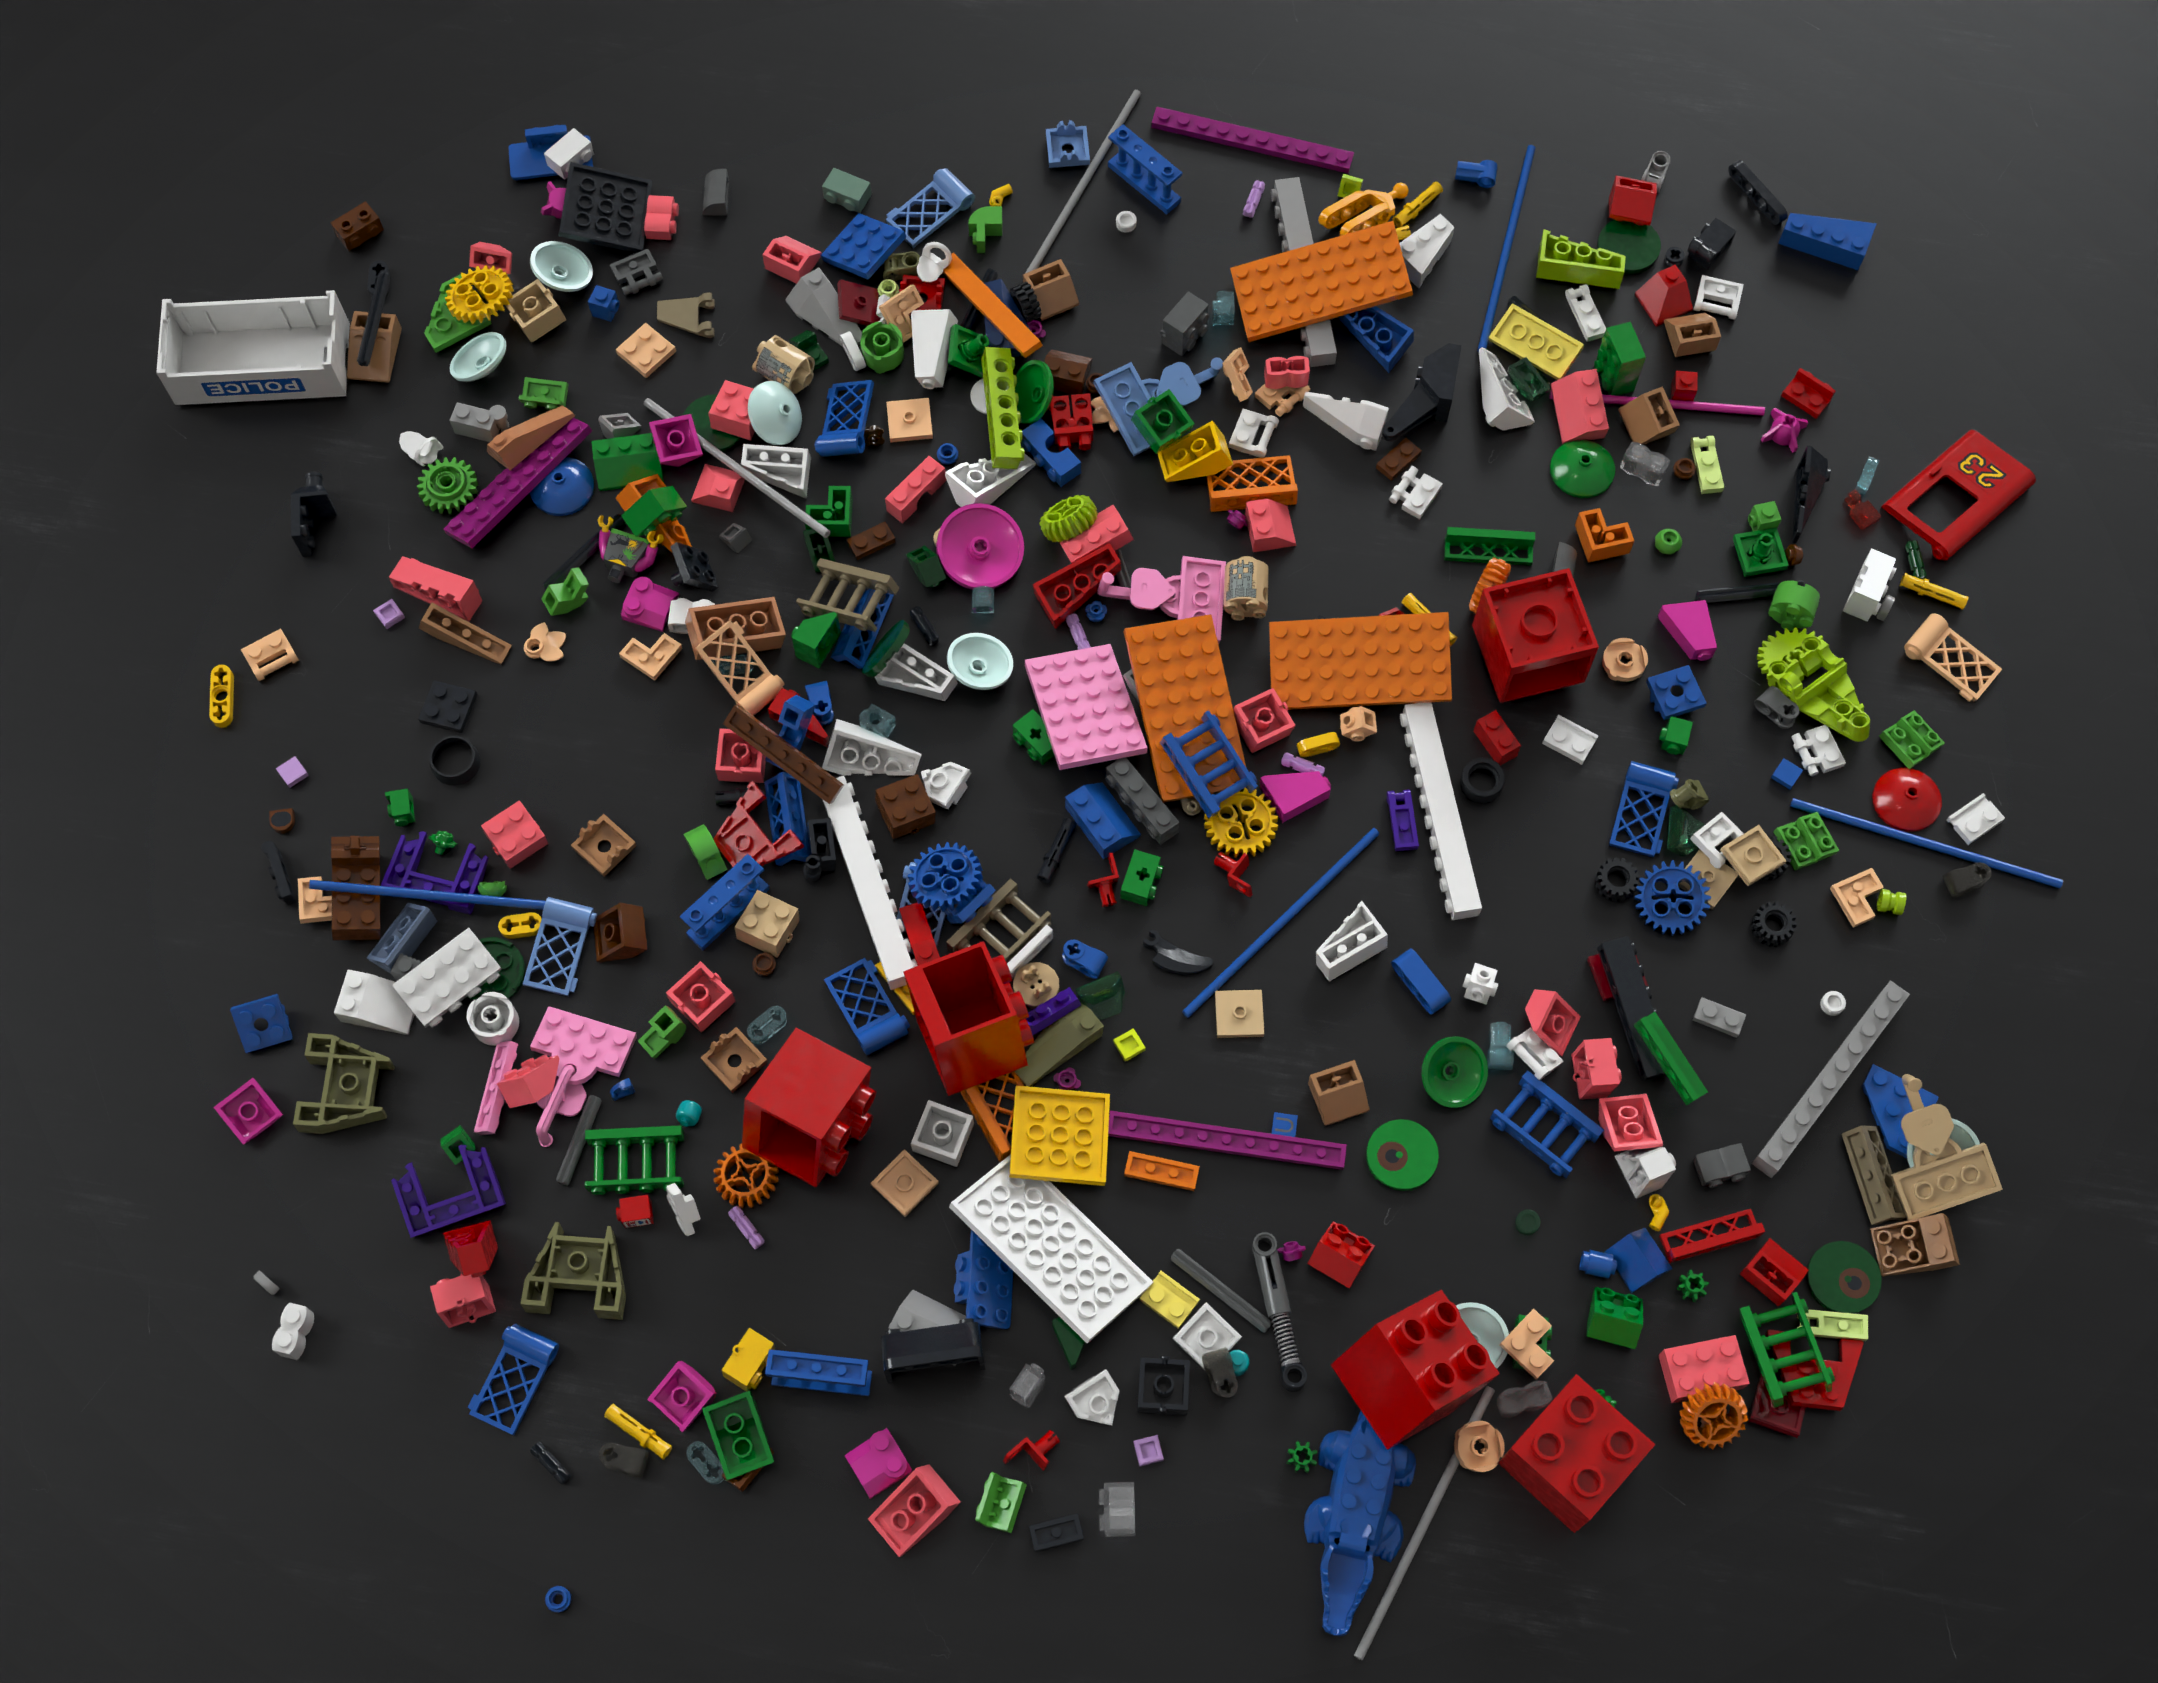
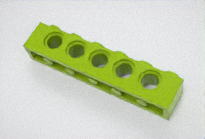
M985 347L981 362L992 468L1018 469L1020 461L1024 460V448H1021L1022 430L1019 429L1018 425L1021 415L1020 411H1017L1019 396L1018 393H1015L1017 377L1013 375L1015 359L1011 357L1010 348Z

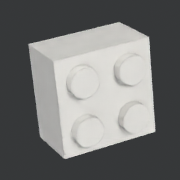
M928 1100L911 1142L912 1151L957 1167L974 1125L973 1116Z

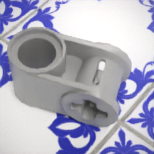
M1664 151L1655 152L1641 179L1642 181L1656 183L1657 193L1661 190L1670 164L1669 154Z

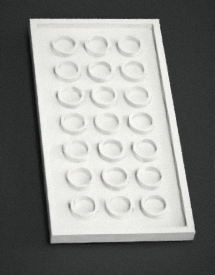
M1009 1155L952 1201L949 1208L1086 1343H1089L1153 1284V1281L1050 1181L1010 1178Z

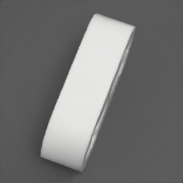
M848 331L841 334L840 341L854 370L859 371L866 368L865 360L852 333Z

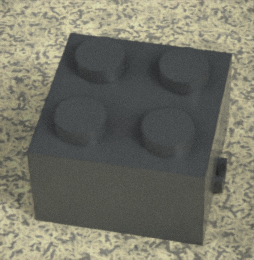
M1188 291L1163 319L1162 330L1159 332L1162 336V344L1180 356H1183L1186 351L1192 350L1199 336L1203 337L1208 330L1209 304Z

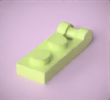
M1706 436L1705 439H1699V437L1691 438V450L1701 494L1723 492L1724 483L1715 448L1714 436ZM1706 447L1707 451L1701 452L1700 448Z
M1808 1310L1809 1313H1806L1809 1324L1810 1319L1816 1320V1327H1811L1814 1337L1868 1340V1315Z

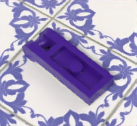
M1410 789L1402 790L1399 793L1387 791V803L1395 851L1418 849L1419 843ZM1403 801L1404 805L1396 804V802Z
M1070 987L1028 1012L1029 1018L1026 1020L1032 1035L1081 1006L1080 1001Z

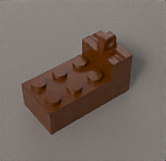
M379 836L331 837L332 882L380 886ZM332 891L333 940L381 939L380 895Z

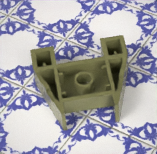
M308 1033L304 1056L310 1064L327 1065L321 1103L300 1101L296 1103L293 1125L297 1131L324 1134L387 1119V1114L383 1107H374L373 1105L379 1069L394 1070L395 1066L391 1059L379 1053L363 1049L354 1043L341 1040L334 1035Z
M555 1222L541 1253L539 1252L533 1269L528 1273L524 1281L521 1306L525 1312L550 1314L554 1288L597 1291L594 1311L598 1318L623 1320L626 1292L616 1236L611 1226H607L605 1239L563 1236V1228L559 1222Z

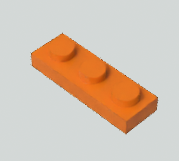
M1129 1151L1124 1176L1195 1191L1200 1166Z

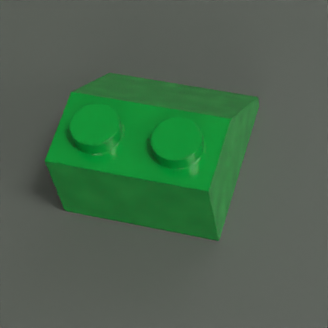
M832 612L805 619L800 626L794 628L791 638L796 658L818 669L820 668L841 635L837 613Z

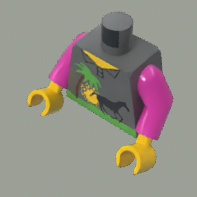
M603 515L598 518V524L602 527L599 533L601 559L605 562L606 568L611 570L608 575L609 580L620 583L623 575L633 578L639 572L653 565L658 551L657 544L662 543L664 540L662 534H659L655 541L654 535L656 531H650L647 539L639 536L636 537L614 528L610 531L609 527L613 525V518L611 516L608 517L607 525L603 523Z

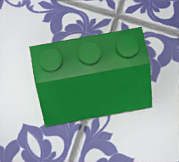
M652 433L592 441L593 460L599 491L625 488L630 482L658 474L664 482L662 464L659 461Z

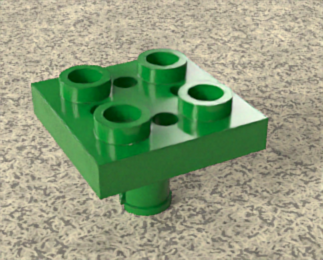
M954 324L950 329L948 364L983 378L981 358L985 347L989 345L988 337Z
M1777 527L1734 535L1733 541L1744 577L1787 570L1789 565Z

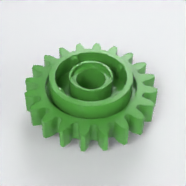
M445 457L443 463L436 459V466L428 464L430 470H422L424 477H418L420 483L417 485L418 494L425 506H430L432 511L438 508L440 514H442L444 509H447L448 513L451 514L452 508H456L460 512V505L465 507L467 500H474L472 494H478L476 487L479 486V483L476 479V473L472 470L470 464L466 466L464 460L458 463L456 457L451 462Z

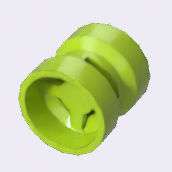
M1881 889L1877 900V911L1886 912L1891 910L1893 914L1902 915L1906 905V893L1897 892L1894 894L1890 890Z

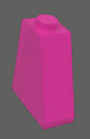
M1706 600L1662 605L1658 614L1659 620L1690 660L1698 659L1704 661L1713 657L1717 645Z
M1319 771L1267 775L1260 778L1259 784L1267 800H1271V806L1276 808L1275 812L1282 823L1328 799L1331 791L1329 780L1326 777H1322Z

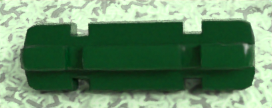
M1916 540L1908 541L1905 548L1909 554L1908 559L1911 571L1914 572L1912 575L1924 580L1927 575L1925 569H1923L1924 563L1921 552L1918 550L1920 549L1919 543Z

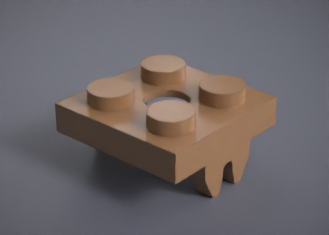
M605 814L596 822L590 820L586 829L582 827L579 833L580 837L571 844L572 849L604 877L637 846L636 842ZM600 842H610V850L608 852H600L598 850Z
M737 1027L728 1034H721L719 1041H713L710 1050L701 1057L705 1065L732 1093L768 1063L762 1053ZM739 1055L742 1059L741 1064L738 1067L729 1066L728 1059L730 1056Z

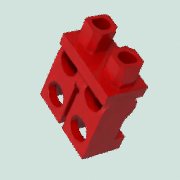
M1090 393L1071 395L1073 417L1070 414L1068 395L1053 396L1049 409L1055 444L1058 445L1059 451L1062 452L1066 448L1071 450V443L1079 442L1080 450H1090L1091 441H1093ZM1079 400H1084V401H1086V402L1076 403V402L1079 401ZM1057 402H1063V403H1064V404L1055 405Z

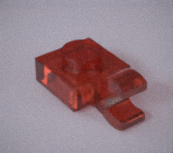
M1856 489L1847 494L1848 497L1844 500L1852 508L1849 515L1861 530H1864L1881 518V515L1869 500L1862 502L1861 496Z

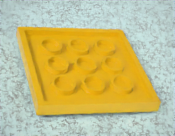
M1016 1085L1009 1177L1105 1186L1110 1094Z

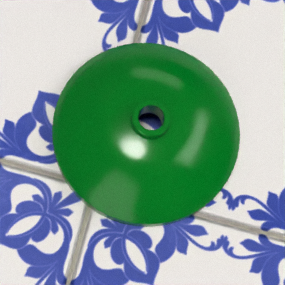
M1039 360L1028 361L1016 374L1017 384L1015 393H1018L1019 396L1017 411H1020V423L1033 424L1046 413L1052 401L1054 392L1053 376L1048 365Z
M1576 440L1563 444L1555 451L1550 463V473L1557 487L1566 494L1578 498H1591L1602 494L1610 487L1615 476V464L1610 453L1601 445L1589 440Z
M1452 1036L1438 1041L1430 1048L1424 1058L1421 1072L1423 1086L1431 1099L1440 1105L1458 1108L1470 1104L1481 1094L1488 1077V1065L1483 1051L1476 1043L1464 1037ZM1449 1066L1450 1071L1446 1074L1445 1069Z

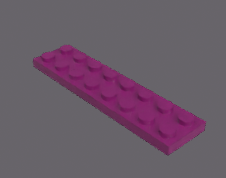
M572 418L512 470L506 468L501 474L497 475L443 530L448 536L473 548L592 432L590 426Z

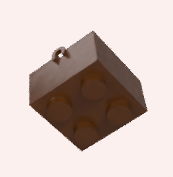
M918 774L876 789L875 802L893 839L908 833L914 835L919 832V829L935 824L936 811Z

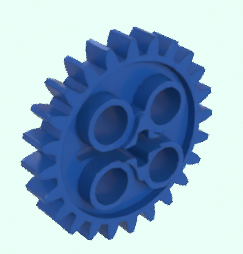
M946 842L945 847L941 848L938 843L936 850L928 847V854L921 852L922 859H914L916 866H910L912 874H908L910 881L908 885L912 896L916 898L918 904L923 903L924 908H928L931 905L932 910L936 911L938 906H940L942 912H944L946 906H950V909L953 911L954 904L963 907L962 901L965 899L970 902L969 895H977L975 888L981 887L979 880L983 879L981 873L983 869L973 850L968 851L965 845L959 848L958 843H955L953 847H950L949 843Z
M1672 860L1670 867H1667L1663 861L1661 869L1653 865V873L1646 870L1644 874L1647 879H1639L1643 886H1636L1635 890L1641 894L1635 895L1634 900L1641 901V903H1638L1635 908L1643 909L1639 917H1647L1645 925L1651 922L1654 923L1653 931L1661 927V933L1664 935L1666 930L1670 929L1671 936H1673L1675 930L1678 929L1680 934L1683 935L1685 927L1692 931V923L1699 926L1701 922L1698 917L1705 919L1707 916L1702 910H1709L1710 905L1704 903L1711 900V896L1705 895L1710 890V887L1702 886L1706 882V878L1699 880L1700 871L1693 874L1691 872L1692 865L1684 869V862H1681L1679 867H1675V862ZM1663 882L1666 884L1667 890L1658 891L1654 884ZM1686 882L1690 885V890L1683 892L1678 888V884ZM1671 893L1677 898L1675 903L1671 902V899L1668 898ZM1652 896L1663 897V898L1657 899V900H1653V899H1652ZM1688 896H1692L1694 899H1693V900H1689V899H1682V898L1688 897ZM1662 904L1667 908V912L1665 914H1658L1655 911V906ZM1683 904L1687 905L1691 912L1686 915L1679 912L1678 907Z

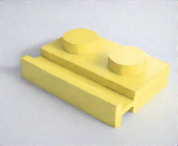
M1162 1271L1159 1272L1153 1280V1284L1140 1297L1141 1302L1177 1329L1182 1326L1200 1301L1198 1297Z

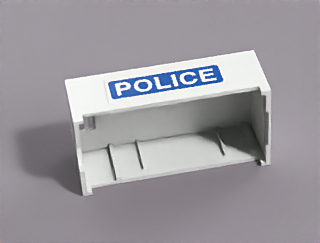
M335 290L326 291L327 296L175 304L171 299H162L156 373L175 405L346 396L347 370L345 362L346 348H349L350 323Z

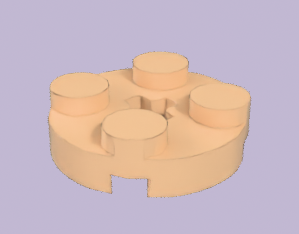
M1618 638L1606 647L1602 656V665L1611 680L1629 682L1642 676L1648 664V655L1642 645L1639 646L1634 643L1635 640L1630 638ZM1622 656H1625L1626 659H1630V661L1627 664H1624L1620 660Z
M1472 1421L1456 1431L1454 1451L1463 1468L1474 1472H1486L1498 1465L1499 1459L1504 1454V1440L1501 1433L1489 1425L1490 1423L1486 1421ZM1476 1440H1479V1443H1484V1448L1481 1449L1480 1454L1474 1448Z

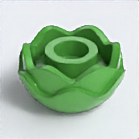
M1663 529L1655 536V546L1661 553L1674 554L1681 549L1682 538L1674 529Z
M505 881L479 882L478 886L479 893L487 896L501 897L507 890Z

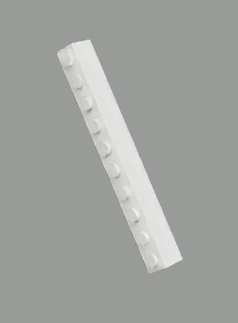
M1432 703L1405 705L1403 713L1400 714V722L1407 732L1405 734V743L1411 749L1410 764L1416 770V775L1414 776L1415 785L1417 788H1420L1422 794L1419 796L1422 809L1425 808L1427 815L1424 817L1425 826L1431 832V837L1429 838L1430 847L1432 850H1435L1437 856L1434 862L1436 870L1440 871L1442 877L1440 879V888L1446 894V912L1451 914L1452 920L1479 916L1482 906Z
M844 776L836 779L843 783L844 786L832 804H828L824 800L823 802L827 814L831 818L832 828L890 990L907 985L903 971L918 965L915 959H910L909 952H912L908 938L903 940L901 933L905 932L901 919L896 920L894 915L897 912L894 899L889 900L887 893L890 892L887 880L881 879L880 873L883 872L879 859L875 860L873 854L876 853L873 841H868L865 835L869 831L865 820L860 821L859 815L862 812L858 801L853 802L852 796L855 795L851 782H846Z

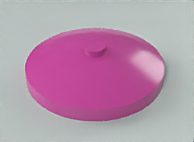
M976 503L960 507L946 518L937 536L936 551L944 572L957 584L972 590H990L1005 584L1015 575L1023 559L1024 540L1019 526L1009 514L993 505Z

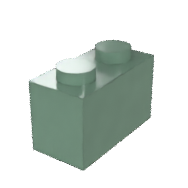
M836 168L832 169L822 186L824 199L858 213L862 212L872 195L870 182Z

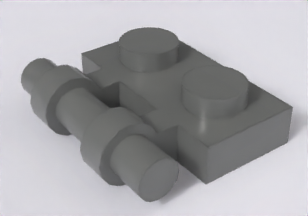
M649 249L610 264L619 285L625 282L628 283L627 286L622 287L624 295L638 293L640 289L647 286L657 285L656 282L663 280L661 272L652 274V271L658 268ZM645 275L646 278L635 282V278Z

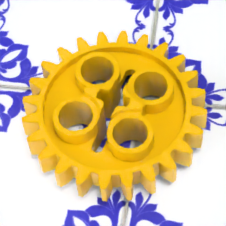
M485 265L480 270L479 266H477L475 271L468 269V274L461 273L462 278H454L456 284H449L451 290L446 291L448 296L445 297L450 313L458 321L462 319L464 323H467L470 320L474 324L476 320H479L482 323L483 318L491 320V315L498 316V310H505L503 305L510 304L508 299L513 298L511 292L514 289L507 273L503 272L501 268L496 270L495 266H492L489 269ZM471 285H474L476 287L479 294L472 288ZM480 295L485 298L487 304L483 302Z
M1245 787L1243 792L1239 791L1220 802V810L1216 815L1208 818L1205 814L1204 820L1207 822L1204 823V828L1209 829L1206 836L1212 837L1211 845L1218 843V851L1225 848V855L1232 851L1235 858H1237L1239 853L1243 855L1244 853L1247 854V852L1255 856L1256 849L1264 852V845L1270 846V839H1275L1276 833L1274 831H1277L1278 828L1276 824L1278 816L1274 815L1276 808H1269L1271 800L1263 801L1264 793L1259 797L1256 796L1257 789L1250 794ZM1233 805H1235V806L1237 807V809H1238V814H1237L1236 810L1234 809ZM1250 806L1253 810L1244 811L1242 807ZM1227 813L1230 814L1232 817L1229 819H1224L1223 817H1221V815ZM1256 825L1259 826L1261 830L1253 831L1250 827ZM1244 830L1250 839H1246L1244 835ZM1231 833H1237L1240 835V837L1234 839L1231 838L1229 835Z

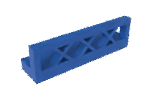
M865 590L853 613L862 615L875 590ZM884 594L886 597L883 604L879 605L878 603L875 608L877 618L874 624L877 630L876 632L867 630L869 635L867 641L863 642L861 630L855 626L844 625L832 653V659L837 662L847 660L859 669L864 667L893 599V594ZM857 646H859L861 653L859 660L852 656V652Z
M781 772L764 782L772 841L774 843L781 837L779 830L781 825L784 824L782 835L791 829L803 843L804 847L775 860L776 865L779 866L793 859L805 862L806 858L810 856L800 782L789 773ZM778 783V790L774 795L773 785ZM780 803L781 810L779 815H777L776 809Z

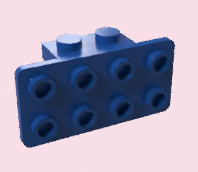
M566 125L525 129L527 142L511 144L508 147L511 178L513 180L558 175L547 166L544 153L568 133ZM584 135V137L591 141L588 135ZM592 157L589 161L583 163L582 165L593 167Z
M971 1229L970 1250L958 1254L955 1262V1269L957 1271L956 1283L954 1285L955 1303H967L966 1319L973 1318L974 1322H978L980 1326L1008 1329L1011 1324L1013 1270Z

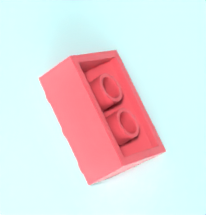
M1597 369L1574 372L1551 383L1550 386L1562 444L1576 440L1605 438L1609 426Z
M1111 505L1098 513L1096 521H1094L1092 526H1089L1088 530L1083 531L1082 534L1077 535L1075 538H1070L1068 541L1063 540L1060 544L1070 562L1073 563L1109 543L1114 551L1134 539L1115 506Z

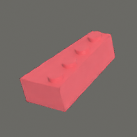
M402 556L389 576L394 588L429 604L432 602L468 622L482 602L479 590L473 580L421 563L414 558L409 559Z

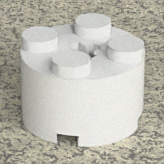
M487 992L482 994L477 1000H473L468 1007L467 1021L469 1027L482 1043L496 1046L500 1042L511 1041L519 1027V1016L510 1000L503 994Z

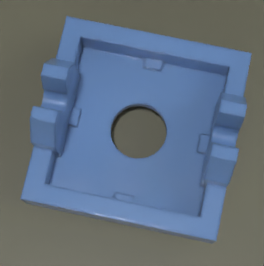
M1069 120L1067 126L1064 125L1063 121H1060L1057 128L1046 129L1049 168L1090 165L1086 126L1075 127V123ZM1070 144L1074 147V150L1071 153L1062 151V147Z

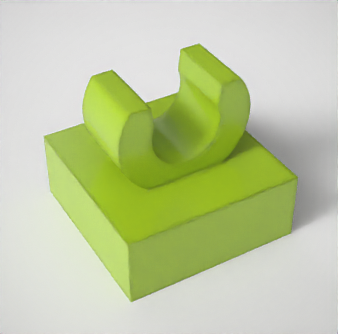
M1343 174L1338 196L1345 198L1358 190L1361 191L1363 179Z

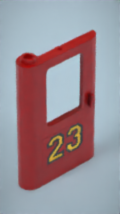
M1969 430L1886 501L1881 508L1931 544L1932 554L1935 558L1946 561L2036 482V477L2030 469L1975 430ZM1948 477L1978 501L1944 531L1936 532L1908 511L1907 508L1942 478Z

